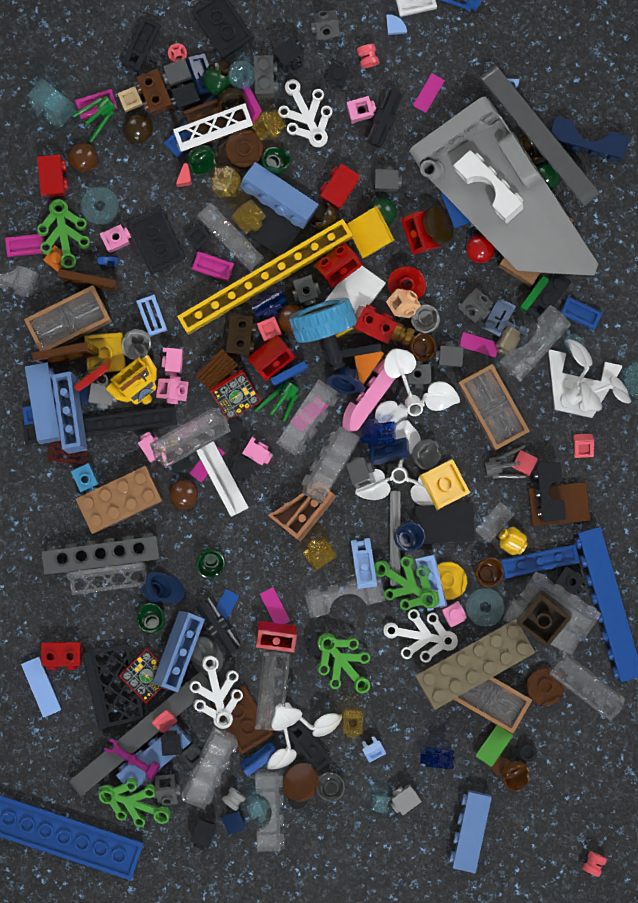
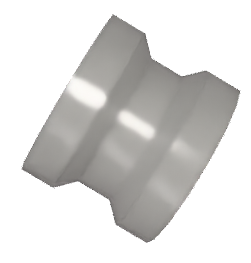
M231 787L228 795L224 796L222 801L237 811L239 804L244 802L246 797Z

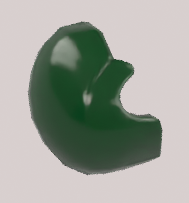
M210 68L204 72L203 83L210 93L219 96L224 89L233 87L232 78L230 75L222 76L221 69Z
M207 145L196 146L190 150L187 156V163L192 173L202 175L215 167L214 157L216 155L213 149Z
M267 148L261 157L262 167L274 175L285 172L291 163V155L288 156L284 148Z
M541 162L535 165L551 190L555 189L559 185L561 178L548 162Z
M384 197L373 201L367 211L378 206L387 226L392 224L397 217V208L394 202Z
M212 548L203 550L196 560L198 573L208 579H213L221 574L225 566L223 554L219 550Z
M147 603L140 607L136 621L138 627L144 633L154 634L163 628L166 618L164 611L157 604Z

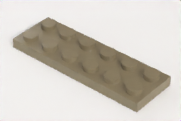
M517 619L415 676L433 710L438 709L535 653L522 628L516 624Z

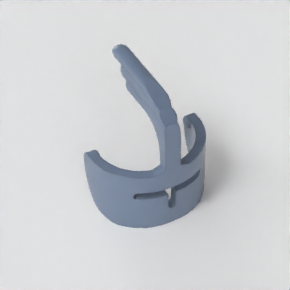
M504 300L496 302L484 324V329L499 337L506 326L512 327L524 335L530 330L529 328L519 327L509 322V318L516 306ZM506 311L502 321L496 329L495 327L499 320H497L495 316L501 318L503 312Z

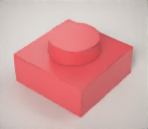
M275 317L257 323L264 342L270 340L276 334L278 336L282 335Z

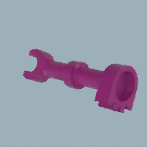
M109 740L114 744V748L110 750L105 747V752L115 753L127 760L129 765H135L146 772L145 777L149 780L154 778L161 767L160 764L153 761L149 766L138 759L136 754L132 755L122 749L117 740Z

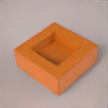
M54 245L51 253L47 254L43 259L57 272L59 269H62V250Z

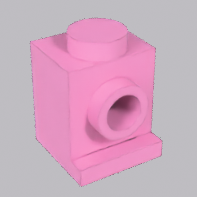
M369 96L349 101L346 104L351 124L373 118V112H376L375 103L370 101ZM364 108L365 113L360 114L358 110Z
M121 224L104 233H100L109 253L130 244L128 240L131 238L127 227L123 228ZM114 234L120 235L118 240H113Z
M163 347V352L167 353L162 359L165 376L181 374L183 349Z
M147 432L140 437L141 441L138 444L151 463L167 453L165 448L161 450L160 447L163 445L157 436L153 438L150 432Z
M252 437L242 454L261 466L264 463L268 464L273 456L272 453L267 451L269 447L261 442H258V444L254 443L256 439Z
M459 601L441 609L450 627L465 621L464 619L467 618Z

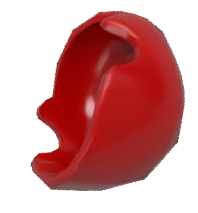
M482 233L475 234L469 238L466 245V253L470 260L476 263H485L493 257L495 247Z

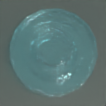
M236 61L231 65L229 80L233 87L247 89L253 84L255 70L248 61Z
M253 795L246 798L249 804L246 806V810L251 819H257L259 823L266 821V810L269 809L264 799L260 800L259 797L255 798Z

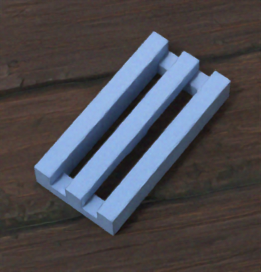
M154 294L136 301L150 337L168 331ZM149 300L153 301L162 326L160 329L158 328ZM144 302L147 306L150 318L152 320L155 329L154 331H151L146 314L144 312L142 303Z

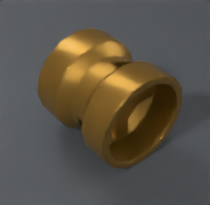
M397 323L390 340L402 342L403 346L408 347L415 330L412 328L407 329L403 324Z

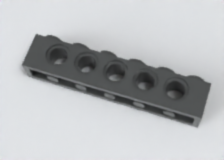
M153 533L141 534L142 538L134 539L133 535L122 537L123 541L116 542L115 538L103 539L104 543L96 544V541L84 542L85 546L77 547V543L66 544L64 549H58V546L46 547V551H42L44 575L161 559L158 536H153ZM137 543L144 545V551L141 554H137L134 550V546ZM119 545L125 548L123 556H118L115 553V549ZM99 548H103L106 551V556L103 559H99L96 555V551ZM81 550L87 554V558L83 562L77 558V554ZM61 553H65L68 557L65 564H61L58 561Z

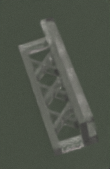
M146 562L67 572L68 580H70L72 595L143 586L147 570ZM142 570L144 582L136 583L130 578L135 571ZM120 573L126 578L121 585H116L111 581L115 574ZM97 576H102L107 580L103 587L98 588L92 583ZM82 578L88 583L83 590L76 591L74 579ZM109 582L113 585L106 587Z

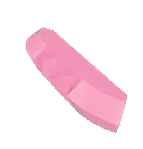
M385 360L374 368L373 371L378 374V377L373 376L367 384L370 388L366 393L361 392L356 401L359 403L356 405L350 401L343 417V432L358 431L396 379L389 377L385 372Z

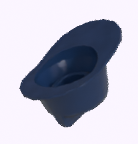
M342 367L336 369L334 374L327 379L328 386L341 394L360 393L366 389L359 381L358 372L355 368Z
M158 572L148 573L145 583L140 590L149 601L154 603L166 602L176 604L181 602L185 593L183 585L177 578Z

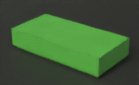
M496 725L475 757L492 768L513 738V735L499 725Z

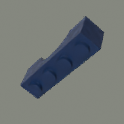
M555 116L550 130L561 146L569 147L571 151L577 153L581 151L588 152L589 156L599 158V156L606 157L607 161L613 163L622 161L629 140V136L613 131L599 141L585 140L577 133L574 121Z

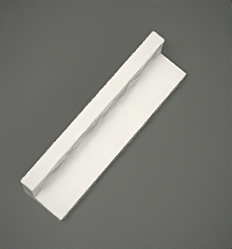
M244 103L173 129L178 143L177 147L179 152L250 127L253 124ZM243 109L246 119L239 122L232 119L235 111ZM220 116L228 119L226 126L223 128L214 125L216 119ZM201 123L210 126L208 133L204 135L196 132ZM186 129L192 132L190 140L181 141L179 131Z
M212 440L195 448L230 516L232 517L248 509L249 507L214 441Z

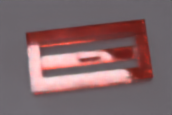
M50 442L48 461L77 465L87 464L88 446L87 450L83 451V454H68L65 451L53 450L54 446L62 447L61 443ZM52 455L82 457L83 459L82 461L54 458Z

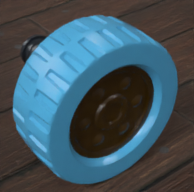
M343 297L324 301L304 308L289 317L297 342L305 343L321 340L328 362L331 365L330 368L336 370L345 366L336 335L356 324L355 313L349 298Z

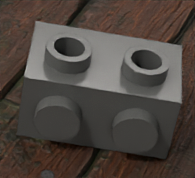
M273 55L254 56L256 99L275 98L274 91H278V80H274V73L277 72V61H273Z

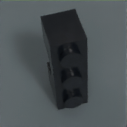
M561 462L537 464L536 468L533 469V478L537 480L538 488H535V497L539 499L540 507H537L538 519L541 518V522L566 520L565 500L555 501L548 494V488L552 483L562 481Z

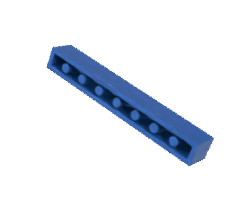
M601 527L576 533L577 538H574L577 549H581V565L583 568L586 567L588 575H585L588 586L592 587L593 591L590 594L593 605H597L598 612H596L598 623H602L604 629L601 631L604 642L607 641L609 649H606L608 658L613 660V676L619 682L638 678V655Z

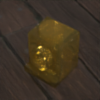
M344 709L343 734H347V737L358 738V734H362L363 710ZM352 719L357 722L353 727L349 725V721Z

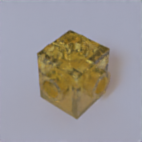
M276 110L270 113L268 111L261 113L252 125L261 141L268 138L273 140L282 134L281 130L286 127Z
M232 167L216 168L215 175L212 177V190L219 197H237L238 187L241 185V177Z
M252 200L241 205L231 216L246 234L252 230L256 232L263 225L262 221L266 217Z
M324 537L319 541L316 538L306 545L308 549L302 552L315 572L337 556Z

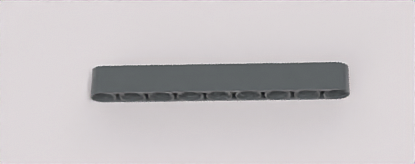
M494 65L482 74L480 78L579 202L585 206L600 195L594 185L500 69Z
M202 672L195 675L178 692H175L117 741L119 746L130 754L137 751L160 731L152 724L156 717L165 710H169L176 718L202 696L199 693H193L189 689L190 682L196 680L202 687L209 690L211 689V684ZM193 684L192 689H198V684ZM114 744L109 747L110 750L114 748ZM103 752L73 777L69 783L80 796H83L125 761V759L115 753Z

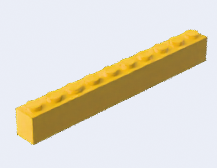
M342 219L177 317L189 335L334 250L342 243L351 240L353 235Z

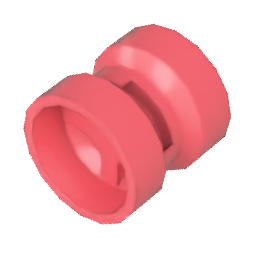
M367 44L357 48V53L361 57V68H370L380 63L375 55V44Z
M589 851L588 861L584 863L582 869L600 877L602 873L601 868L606 864L607 858Z

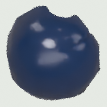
M407 522L399 526L394 532L395 544L400 550L405 552L419 549L424 544L426 538L424 529L415 522Z

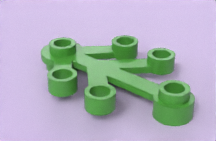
M56 199L50 203V214L42 224L38 225L37 233L42 237L46 236L49 233L50 225L55 219H57L58 226L46 242L41 244L40 250L45 255L50 254L53 244L60 236L63 252L61 266L65 270H72L76 266V258L70 252L68 236L77 241L82 249L89 247L90 240L87 236H82L67 226L64 218L73 222L75 228L79 231L85 230L87 223L85 219L79 218L68 211V205L65 201ZM61 207L62 211L57 212L55 208ZM83 222L84 226L79 227L77 223ZM46 228V232L42 233L39 229ZM86 240L88 243L86 245H82L81 241ZM47 245L50 247V249L45 251L43 250V246ZM71 261L72 264L70 266L65 265V262Z
M405 556L401 559V565L404 567L407 579L390 569L386 561H379L374 564L376 576L383 577L386 575L403 586L398 589L389 588L385 590L384 597L387 600H393L398 596L411 593L419 596V598L412 600L410 598L401 600L400 607L402 610L406 611L419 605L431 609L439 604V595L430 586L428 579L430 570L427 566H421L417 569L416 573L421 579L423 589L417 586L412 569L414 560L411 556ZM405 559L409 560V565L405 563ZM381 565L385 567V571L381 569ZM421 569L425 570V575L421 574ZM389 591L393 593V597L389 596ZM429 595L432 596L433 601L428 599ZM405 601L408 602L409 607L404 605Z
M330 633L322 634L317 641L318 648L322 651L321 662L317 665L318 673L321 675L329 673L328 661L331 653L334 657L332 677L329 678L328 685L332 689H338L341 686L340 673L342 667L354 681V689L359 693H366L370 689V682L365 677H360L347 661L366 664L370 660V655L365 651L359 653H340L336 647H348L351 650H355L359 646L358 640L354 637H350L347 640L336 639ZM329 639V643L324 645V641ZM351 641H355L354 646H350ZM362 655H366L365 660H361ZM326 666L325 671L321 672V667ZM337 680V684L332 686V682ZM363 681V685L358 687V683Z
M129 778L125 784L116 787L103 785L99 789L100 801L111 805L118 820H125L129 812L135 826L143 827L146 822V816L139 814L137 809L153 814L155 821L160 824L167 823L171 813L168 807H155L138 801L154 797L156 793L154 785H146L144 790L128 796L121 793L128 790H136L138 781L135 778ZM118 802L123 803L126 808L120 807Z

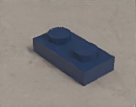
M205 53L188 57L186 62L197 94L210 93L203 83L204 72L209 69Z
M407 437L370 446L372 464L378 465L410 457Z

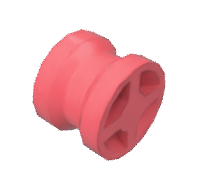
M177 43L170 46L168 57L171 63L182 59L186 61L188 58L187 50L182 44Z

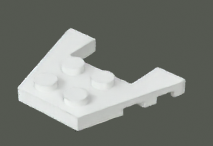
M549 350L548 358L554 410L593 418L596 411H584L582 401L574 406L566 398V393L574 388L573 383L579 378V376L562 373L566 353ZM605 362L601 381L583 378L580 383L585 382L592 391L611 384L610 378L618 376L622 365ZM609 389L596 393L600 402L603 401Z

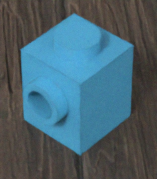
M89 463L71 471L81 493L86 492L87 494L97 489L96 486L100 485Z

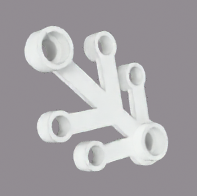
M294 79L287 81L285 91L288 95L293 96L302 114L289 110L287 106H281L278 110L279 116L305 123L310 131L298 128L296 123H289L287 132L290 135L296 134L308 138L310 144L314 147L324 146L328 139L325 128L328 119L332 116V108L330 106L322 107V117L318 127L314 122L320 101L324 98L323 91L321 89L313 91V100L308 110L300 94L299 82ZM295 84L296 88L294 90H291L289 88V85ZM320 92L322 96L320 98H316L314 96L315 93ZM282 109L288 111L286 115H282L280 112ZM325 109L330 110V114L325 115L323 114V111ZM291 126H295L296 131L291 132L289 131V128ZM315 135H321V140H316L314 138Z
M415 609L408 612V618L415 623L420 632L398 628L395 623H387L383 629L385 636L388 638L402 636L419 639L411 646L401 650V655L405 659L411 658L414 652L427 643L435 642L437 644L428 651H422L420 654V659L423 662H429L432 656L442 649L447 651L453 650L458 643L457 636L453 632L445 631L438 620L437 614L429 613L427 621L433 624L439 635L430 633L419 617V612ZM413 611L417 613L415 619L410 617V613ZM431 615L436 616L435 622L429 621ZM389 627H394V634L388 633ZM447 637L452 639L449 645L444 642ZM406 649L410 650L408 657L403 655V651ZM424 653L429 654L428 660H423L422 655Z
M208 655L203 658L202 667L208 672L212 692L202 687L196 680L190 682L189 689L193 693H199L213 701L216 705V710L206 706V703L201 699L195 700L193 707L197 711H202L213 717V722L218 728L225 729L232 724L233 717L231 712L237 702L243 698V693L239 689H233L230 693L231 699L224 708L223 700L239 676L233 670L226 673V681L220 689L216 675L218 660L214 656ZM208 660H212L211 666L206 665ZM231 673L235 674V678L233 680L229 679V675ZM197 683L198 689L193 690L192 685ZM235 692L240 693L238 698H234ZM202 702V708L198 709L196 707L197 703ZM224 715L226 717L225 721L220 722V717Z

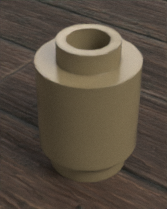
M507 326L502 331L495 346L498 349L497 352L504 356L512 355L520 340V332Z

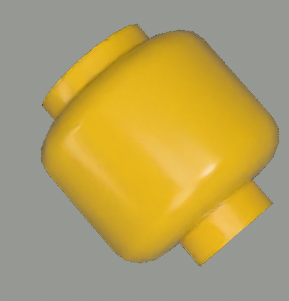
M516 527L504 528L499 534V546L510 555H520L528 545L526 542L527 536Z

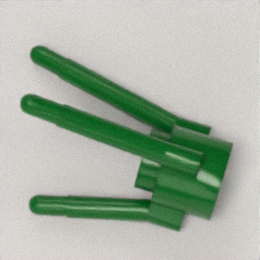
M106 96L103 99L99 97L95 102L72 114V117H76L97 106L96 109L98 111L85 122L86 125H89L100 114L103 116L106 114L90 138V143L99 134L109 117L114 114L112 110L116 107Z
M288 381L284 385L281 384L275 392L254 409V412H258L279 394L281 398L270 414L273 415L284 400H290L283 417L285 422L295 400L298 398L296 393L299 389Z

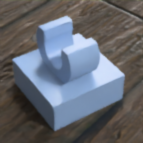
M374 736L371 737L373 744L368 746L365 741L362 743L364 746L362 750L369 763L386 754L381 742L377 741Z

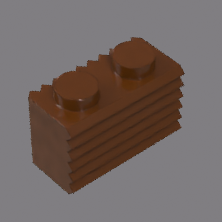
M221 349L195 377L209 390L237 373L239 365Z

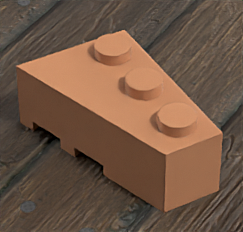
M318 482L268 516L301 542L335 500L336 496Z

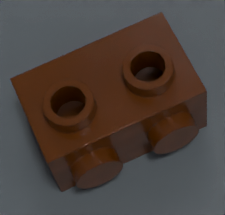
M158 69L137 77L139 83L135 85L139 95L143 93L145 100L142 102L146 112L150 111L151 115L154 116L173 108Z

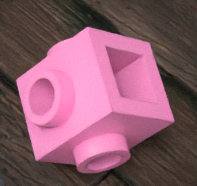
M170 376L169 379H158L156 398L167 399L166 403L170 404L186 401L188 382L181 381V377Z

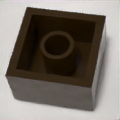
M540 589L517 617L516 624L548 648L572 619V612Z

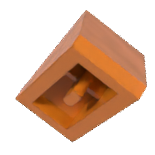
M383 352L354 356L358 379L362 384L366 382L384 356Z

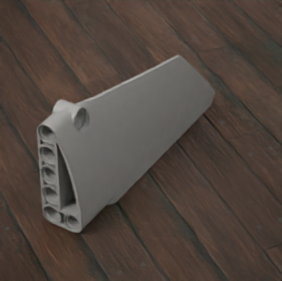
M481 97L409 150L418 164L421 174L430 179L517 271L595 276L598 262L518 138L509 130L499 112L487 97ZM470 150L474 154L478 153L483 158V163L487 167L491 166L496 171V177L500 181L502 179L505 180L510 186L509 190L513 194L517 193L523 199V210L507 224L493 211L492 205L496 196L494 189L483 182L467 184L455 172L453 165ZM434 166L433 173L428 174L429 168Z

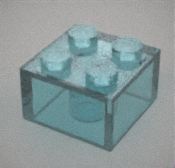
M43 78L39 80L27 95L30 99L29 104L39 114L43 112L46 119L54 126L58 124L62 127L76 110L70 100Z

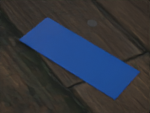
M227 589L224 591L216 607L226 621L239 598V595Z

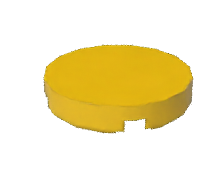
M453 562L438 564L446 600H453L459 597L467 586L466 573L458 564Z

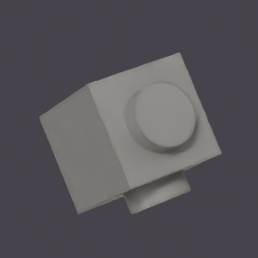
M91 383L90 403L97 404V408L108 409V406H113L114 402H117L104 385Z
M410 784L404 788L401 786L392 792L394 796L391 797L393 801L391 806L396 813L401 812L404 815L422 802Z

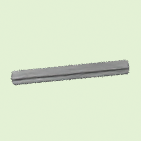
M391 491L390 569L400 574V549L394 541V532L400 526V491ZM390 578L391 586L400 585Z

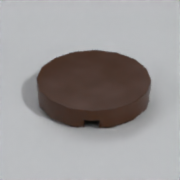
M242 129L234 132L228 138L225 151L227 158L233 165L240 168H249L255 162L258 163L263 154V144L260 137L253 131Z
M542 667L530 674L527 679L526 689L527 694L534 702L539 705L548 706L555 704L561 699L565 690V684L559 672L553 668Z
M300 763L293 766L284 777L283 790L285 795L296 802L307 801L314 795V790L319 785V775L309 764Z

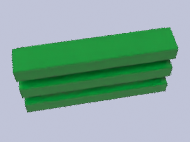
M543 276L519 308L520 310L526 312L548 283V278Z

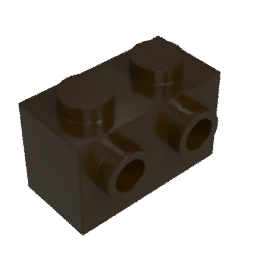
M230 314L227 354L250 356V352H254L255 341L251 339L252 333H256L257 322L253 321V316Z

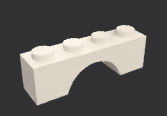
M470 150L453 165L454 170L467 184L483 182L494 189L496 196L492 205L493 211L507 224L523 210V199L517 193L513 194L509 190L510 186L505 180L502 179L500 181L496 177V171L491 166L487 167L483 163V158L478 153L474 154Z

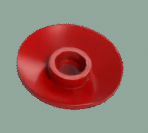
M403 266L391 273L388 280V288L391 294L397 289L411 290L419 299L425 292L426 280L423 274L416 268ZM405 280H410L411 283H406Z

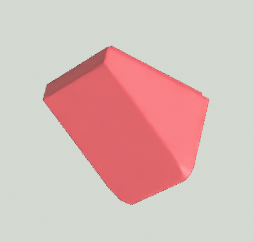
M187 163L183 164L176 182L177 187L192 184Z
M573 435L574 457H594L593 435Z
M520 450L514 461H519L520 465L513 466L512 468L529 476L538 458Z
M165 710L152 721V724L162 733L177 723V719L169 710Z

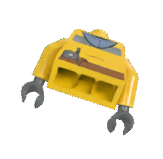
M139 344L142 348L141 353H138L134 347L133 353L140 355L142 359L138 357L110 379L112 383L108 382L106 374H103L105 377L104 382H99L98 379L96 381L99 385H104L106 390L116 400L126 403L132 401L134 404L140 402L148 404L152 401L151 393L156 390L157 368L149 355L146 356V347Z

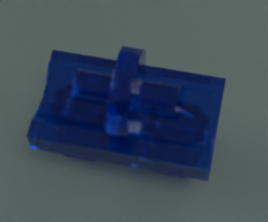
M271 285L266 289L268 296L262 299L259 294L250 298L251 308L257 318L264 315L267 317L272 313L275 318L279 315L276 311L283 308L282 304L287 302L282 290L278 289L275 285Z
M372 419L370 424L362 425L360 442L362 444L368 443L369 446H376L379 442L383 441L387 444H394L396 440L395 421L379 423L377 419Z
M426 747L425 752L420 753V763L425 764V767L454 769V749Z

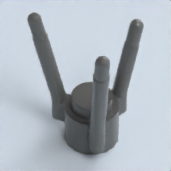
M525 445L516 447L497 457L489 458V462H485L487 476H492L493 479L527 478V475L499 474L502 473L503 468L520 465V462L501 464L498 461L524 449Z

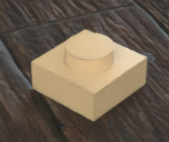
M135 86L117 93L125 112L143 105Z

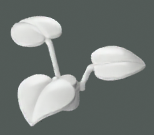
M571 339L566 340L573 357L584 367L580 377L573 383L574 388L566 393V398L572 405L575 406L582 401L584 411H600L602 404L596 393L606 389H613L614 395L620 401L628 404L631 403L625 385L615 376L610 378L611 384L594 391L585 382L580 383L589 370V366L593 364L587 349L579 342Z
M392 349L385 358L384 369L391 378L402 376L408 397L405 400V405H397L395 401H385L377 407L375 412L376 430L379 432L394 428L400 422L406 420L407 412L411 416L420 415L425 406L424 402L429 409L439 411L460 403L459 396L451 385L438 381L428 386V393H424L420 401L418 396L411 394L405 374L411 373L415 369L416 360L414 355L406 350Z
M404 420L392 430L389 441L407 437L411 454L414 446L421 441L420 435L408 420ZM404 458L400 459L399 467L393 470L391 477L385 478V474L381 470L375 469L373 475L376 482L359 489L357 488L355 491L356 495L364 499L379 500L385 498L391 490L387 481L393 480L395 483L407 481L415 484L411 488V497L414 502L422 506L434 505L420 477L418 481L407 477L408 472L402 467Z
M290 703L276 706L271 726L274 730H284L287 747L286 749H279L271 756L267 769L285 767L296 758L297 753L294 749H291L287 727L300 720L309 729L313 730V736H325L339 725L342 714L331 713L323 715L316 720L314 725H310L302 718V712L299 709L292 708Z

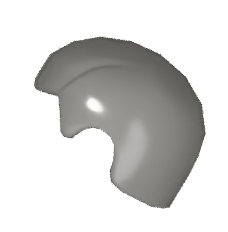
M423 304L411 317V323L416 331L427 334L433 332L439 326L440 315L434 306Z
M138 329L127 332L122 340L124 355L132 360H136L138 357L142 359L140 355L133 353V347L136 348L138 353H141L142 348L139 344H142L146 347L145 354L147 356L151 348L149 334Z

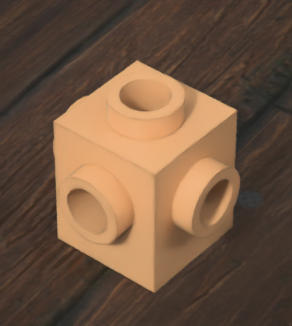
M397 289L386 301L394 316L410 318L421 306L417 295L411 290Z

